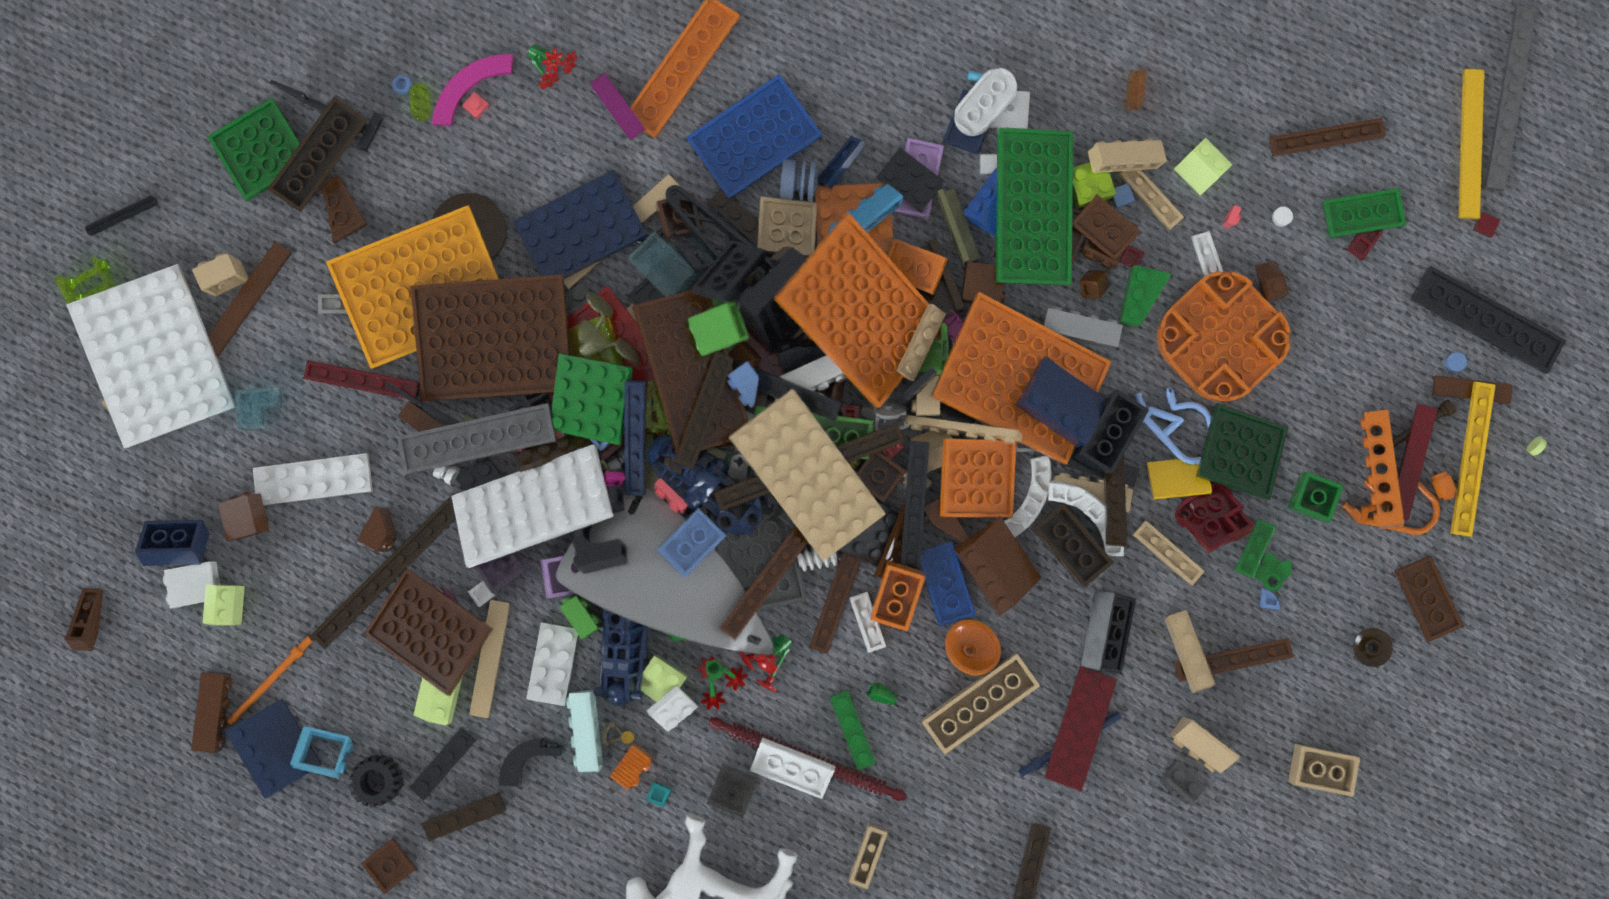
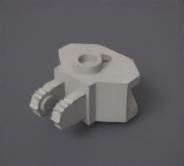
M884 402L880 408H875L873 404H870L861 409V415L874 421V431L898 423L900 430L904 429V421L899 419V416L906 415V406Z

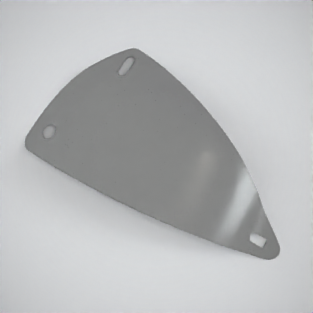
M646 488V494L642 496V500L633 515L628 513V509L636 495H626L624 492L625 510L613 513L611 518L594 523L590 530L591 543H601L619 538L627 545L628 564L586 574L581 571L573 573L571 566L574 562L575 549L572 542L557 569V580L571 591L609 611L648 627L702 644L759 655L768 654L773 648V643L757 613L736 641L720 630L722 624L746 592L715 549L686 578L657 551L686 519L678 512L675 513L668 503L660 499L648 488ZM751 634L762 638L759 646L748 642L747 636Z

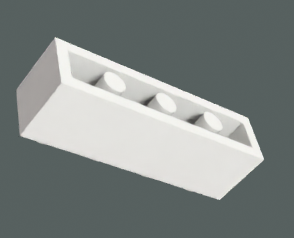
M827 355L780 376L811 390L818 389L819 391L828 388L829 384L834 381L838 383L847 379L846 375Z

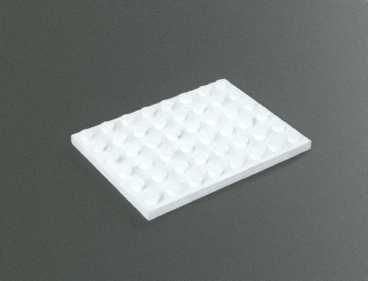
M179 264L66 304L124 448L135 446L236 408Z

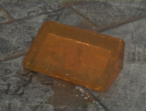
M1146 69L1137 70L1128 75L1124 107L1126 110L1138 111L1143 105Z

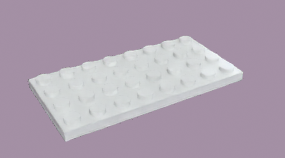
M594 444L560 456L547 464L523 472L519 471L451 496L465 565L468 568L613 517L597 448Z

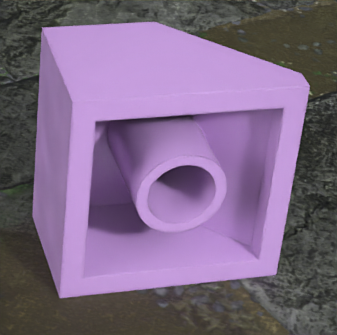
M564 556L540 560L547 598L575 594V592L557 580V569ZM573 562L571 570L573 573H578L580 570L575 567Z

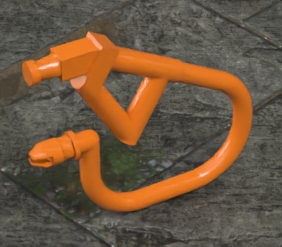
M1364 480L1365 486L1374 493L1373 486H1369V483ZM1419 482L1417 489L1430 500L1433 506L1431 520L1421 528L1404 526L1385 529L1412 535H1421L1430 531L1440 517V505L1437 498ZM1384 484L1381 489L1380 486L1378 489L1380 492L1386 493L1390 487ZM1347 501L1341 505L1357 524L1379 527L1378 524H1374V518L1368 517L1369 512L1376 511V505L1362 506L1359 511L1349 505ZM1382 504L1381 509L1387 507L1386 512H1389L1390 504Z

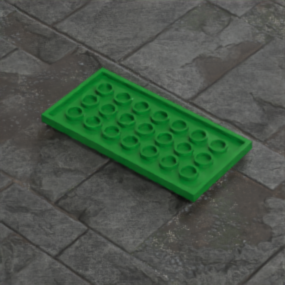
M1017 128L997 129L996 283L1072 285L1073 131Z

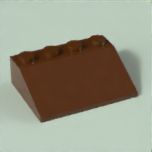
M1001 516L953 549L983 596L999 616L1015 606L1041 579Z

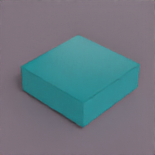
M654 781L646 800L664 808L672 788Z

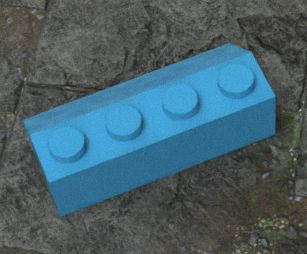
M889 184L884 187L882 185L873 192L874 195L869 199L867 197L858 204L859 207L853 211L851 209L847 212L852 215L866 233L902 204L903 196ZM838 221L834 222L829 227L830 230L828 231V234L835 227Z

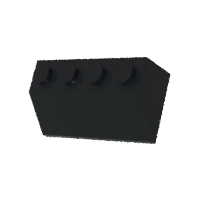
M1116 389L1106 399L1096 429L1087 445L1080 446L1073 458L1089 468L1112 475L1149 409Z
M1095 590L1088 630L1085 636L1084 651L1081 656V666L1122 674L1136 598Z

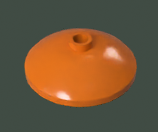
M969 619L962 620L954 624L946 635V653L953 665L962 672L970 675H984L997 666L1001 657L1000 642L992 629L984 623Z

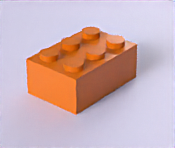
M887 561L872 607L870 620L908 632L925 580V572Z

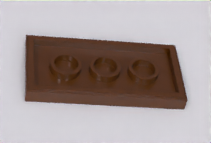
M1431 555L1394 571L1427 642L1464 627Z

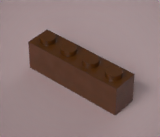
M209 671L201 672L191 751L217 753L224 747L225 738L223 737V731L227 726V718L225 716L226 710L230 705L228 692L232 687L231 674Z

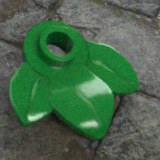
M1269 552L1264 556L1262 565L1258 566L1254 577L1256 580L1263 582L1266 589L1270 591L1279 590L1283 585V580L1287 579L1291 574V561L1286 560L1279 563L1278 559ZM1275 578L1277 580V583L1275 585H1271L1269 583V579Z

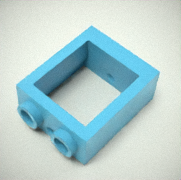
M303 726L290 764L295 769L340 779L341 774H344L346 771L347 762L345 761L347 756L351 755L353 750L352 740L349 736ZM313 737L343 744L335 770L304 763Z

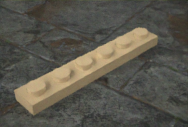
M910 415L906 416L905 423L911 426L912 430L922 431L923 428L940 434L941 431L947 432L948 435L952 436L966 434V437L977 439V436L984 437L988 441L1002 439L1004 443L1015 444V441L1021 442L1022 434L1018 430Z

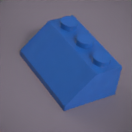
M997 167L963 212L970 224L996 237Z

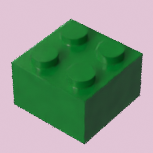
M1309 472L1300 473L1287 509L1323 523L1331 522L1344 486Z

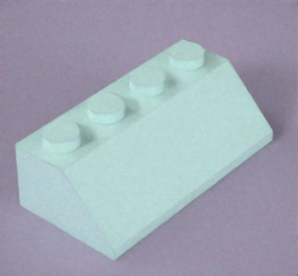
M594 689L571 692L569 697L566 698L567 708L571 709L569 727L573 728L574 736H571V745L576 751V755L573 756L574 767L578 768V772H597L604 767L596 698L593 693Z

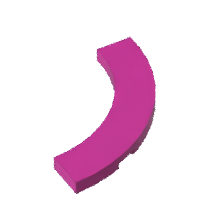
M513 54L486 57L471 63L459 71L440 94L434 109L432 124L452 126L460 99L478 82L499 75H512Z

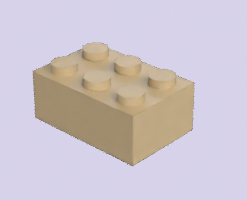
M1295 744L1288 782L1297 786L1354 797L1360 757Z

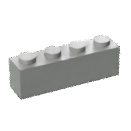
M1056 306L1046 309L1042 323L1043 326L1070 340L1114 350L1118 348L1123 325L1118 324L1117 320H1099V316L1088 315L1086 317L1082 316L1080 312L1072 310L1064 312L1062 308Z

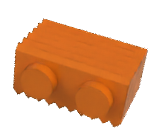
M633 743L609 777L627 790L631 786L635 788L641 780L638 776L642 771L647 772L653 764L650 761L653 756L636 743Z

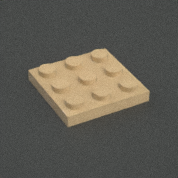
M760 197L757 247L765 249L766 254H774L782 247H794L806 258H809L815 249L817 203Z

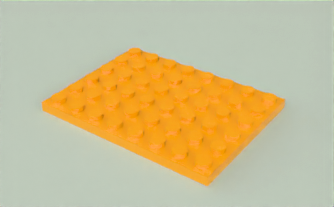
M469 205L326 261L370 369L417 351L410 286L499 279Z

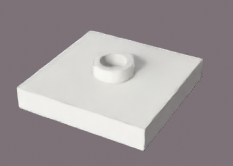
M1017 91L1013 100L989 128L1027 129L1030 92Z

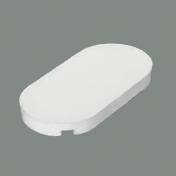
M1004 68L991 69L978 80L955 109V124L963 134L977 136L984 133L993 124L1016 95L1017 83L1014 75Z

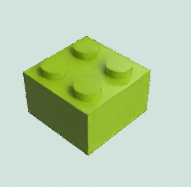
M1090 162L1073 167L1072 199L1076 209L1086 207L1096 194L1105 201L1112 199L1116 195L1109 172L1093 173Z

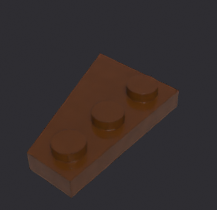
M338 175L321 184L329 217L328 222L331 227L332 243L336 244L367 226L366 221Z

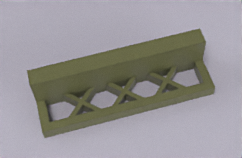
M943 189L938 190L936 198L962 266L966 265L967 262L980 260V255L955 189L947 191Z

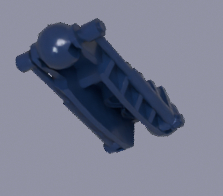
M604 608L599 687L596 686L593 693L595 696L604 697L605 700H609L611 704L616 706L625 705L633 700L643 701L645 694L641 691L649 627ZM620 649H626L625 658H619ZM635 676H637L636 690H635V679H634ZM613 677L625 678V683L622 681L613 683Z

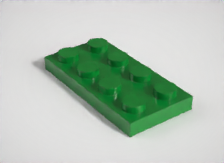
M1399 188L1328 199L1322 202L1329 239L1406 225Z

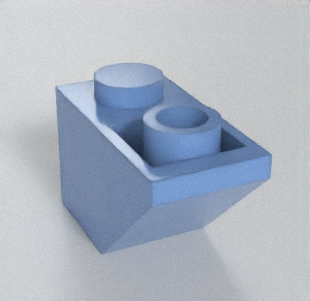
M746 362L728 374L729 380L727 382L733 390L737 389L741 395L738 398L744 406L748 405L751 408L755 403L759 377L750 364Z

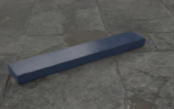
M625 380V494L644 496L646 494L645 381Z

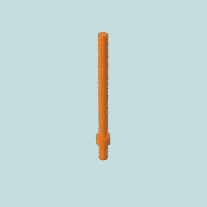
M308 635L298 646H294L290 651V655L227 719L230 725H233L296 658L299 659L304 654V650L314 641L313 638Z

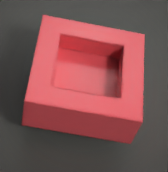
M473 92L462 107L478 119L489 107V104Z
M1236 205L1231 207L1222 226L1229 229L1233 225H1237L1241 218L1239 214L1241 207Z

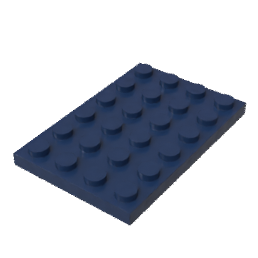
M614 169L513 221L539 275L564 274V279L648 237Z

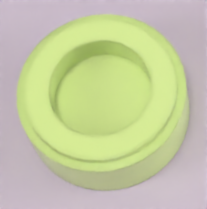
M1540 436L1536 437L1530 442L1526 450L1533 456L1538 455L1545 449L1547 441Z

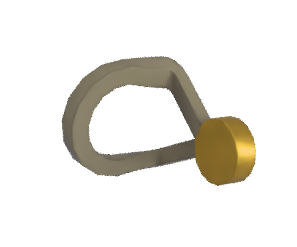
M610 721L606 723L603 729L601 743L603 746H608L622 740L624 743L629 744L634 741L635 736L631 731L623 732ZM613 727L621 737L606 742L608 729Z

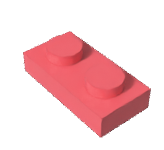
M661 478L655 483V494L660 499H665L675 513L679 512L683 515L688 510V504Z

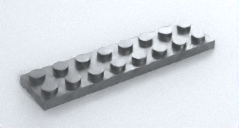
M548 403L397 437L405 475L557 442L552 425L550 404Z

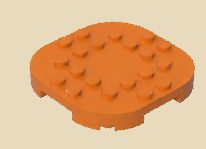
M1219 271L1202 278L1164 313L1157 328V345L1164 360L1198 395L1213 402H1230L1247 395L1285 359L1290 348L1289 333L1291 332L1285 316L1281 311L1277 312L1252 286L1253 282L1250 279L1236 272Z

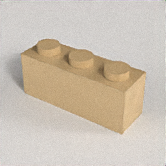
M868 822L848 877L849 883L868 889L888 833L887 829Z

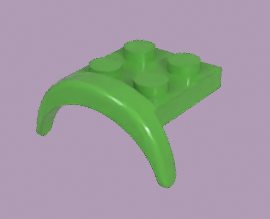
M946 323L941 324V339L933 340L917 375H923L930 367L937 372L935 376H940L943 372L942 369L949 356V338Z

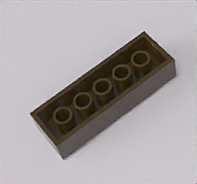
M335 95L270 184L268 190L301 212L369 118L341 97Z

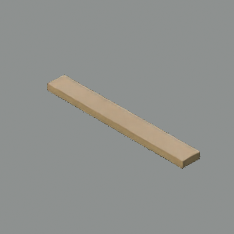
M669 174L633 206L642 225L657 212V201L666 199L665 193L668 187L671 185L680 186ZM601 261L564 279V284L569 289L573 288Z

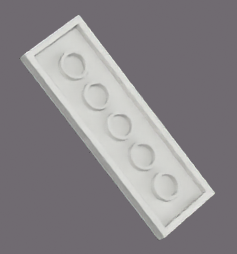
M368 453L253 468L255 494L261 493L263 506L373 492Z

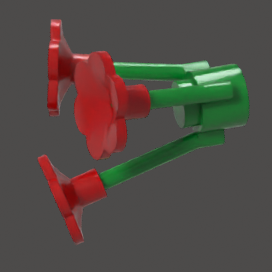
M783 634L778 638L774 636L771 639L774 652L769 654L768 657L765 654L757 656L758 654L755 653L747 655L743 651L738 652L750 670L754 669L752 661L756 658L759 667L770 675L767 676L766 680L756 679L755 682L774 693L777 692L772 685L775 679L774 676L785 656L789 653V647L792 645L791 640ZM780 654L781 656L775 665L774 661L776 659V655Z

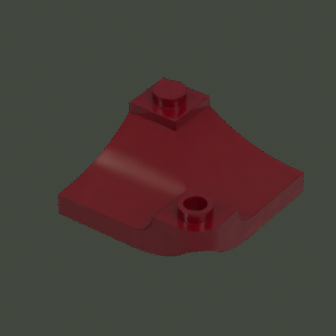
M1215 482L1211 483V494L1190 496L1180 503L1175 511L1177 522L1182 528L1186 527L1208 554L1232 541L1237 542L1251 533L1255 526L1242 511L1244 507L1228 488Z

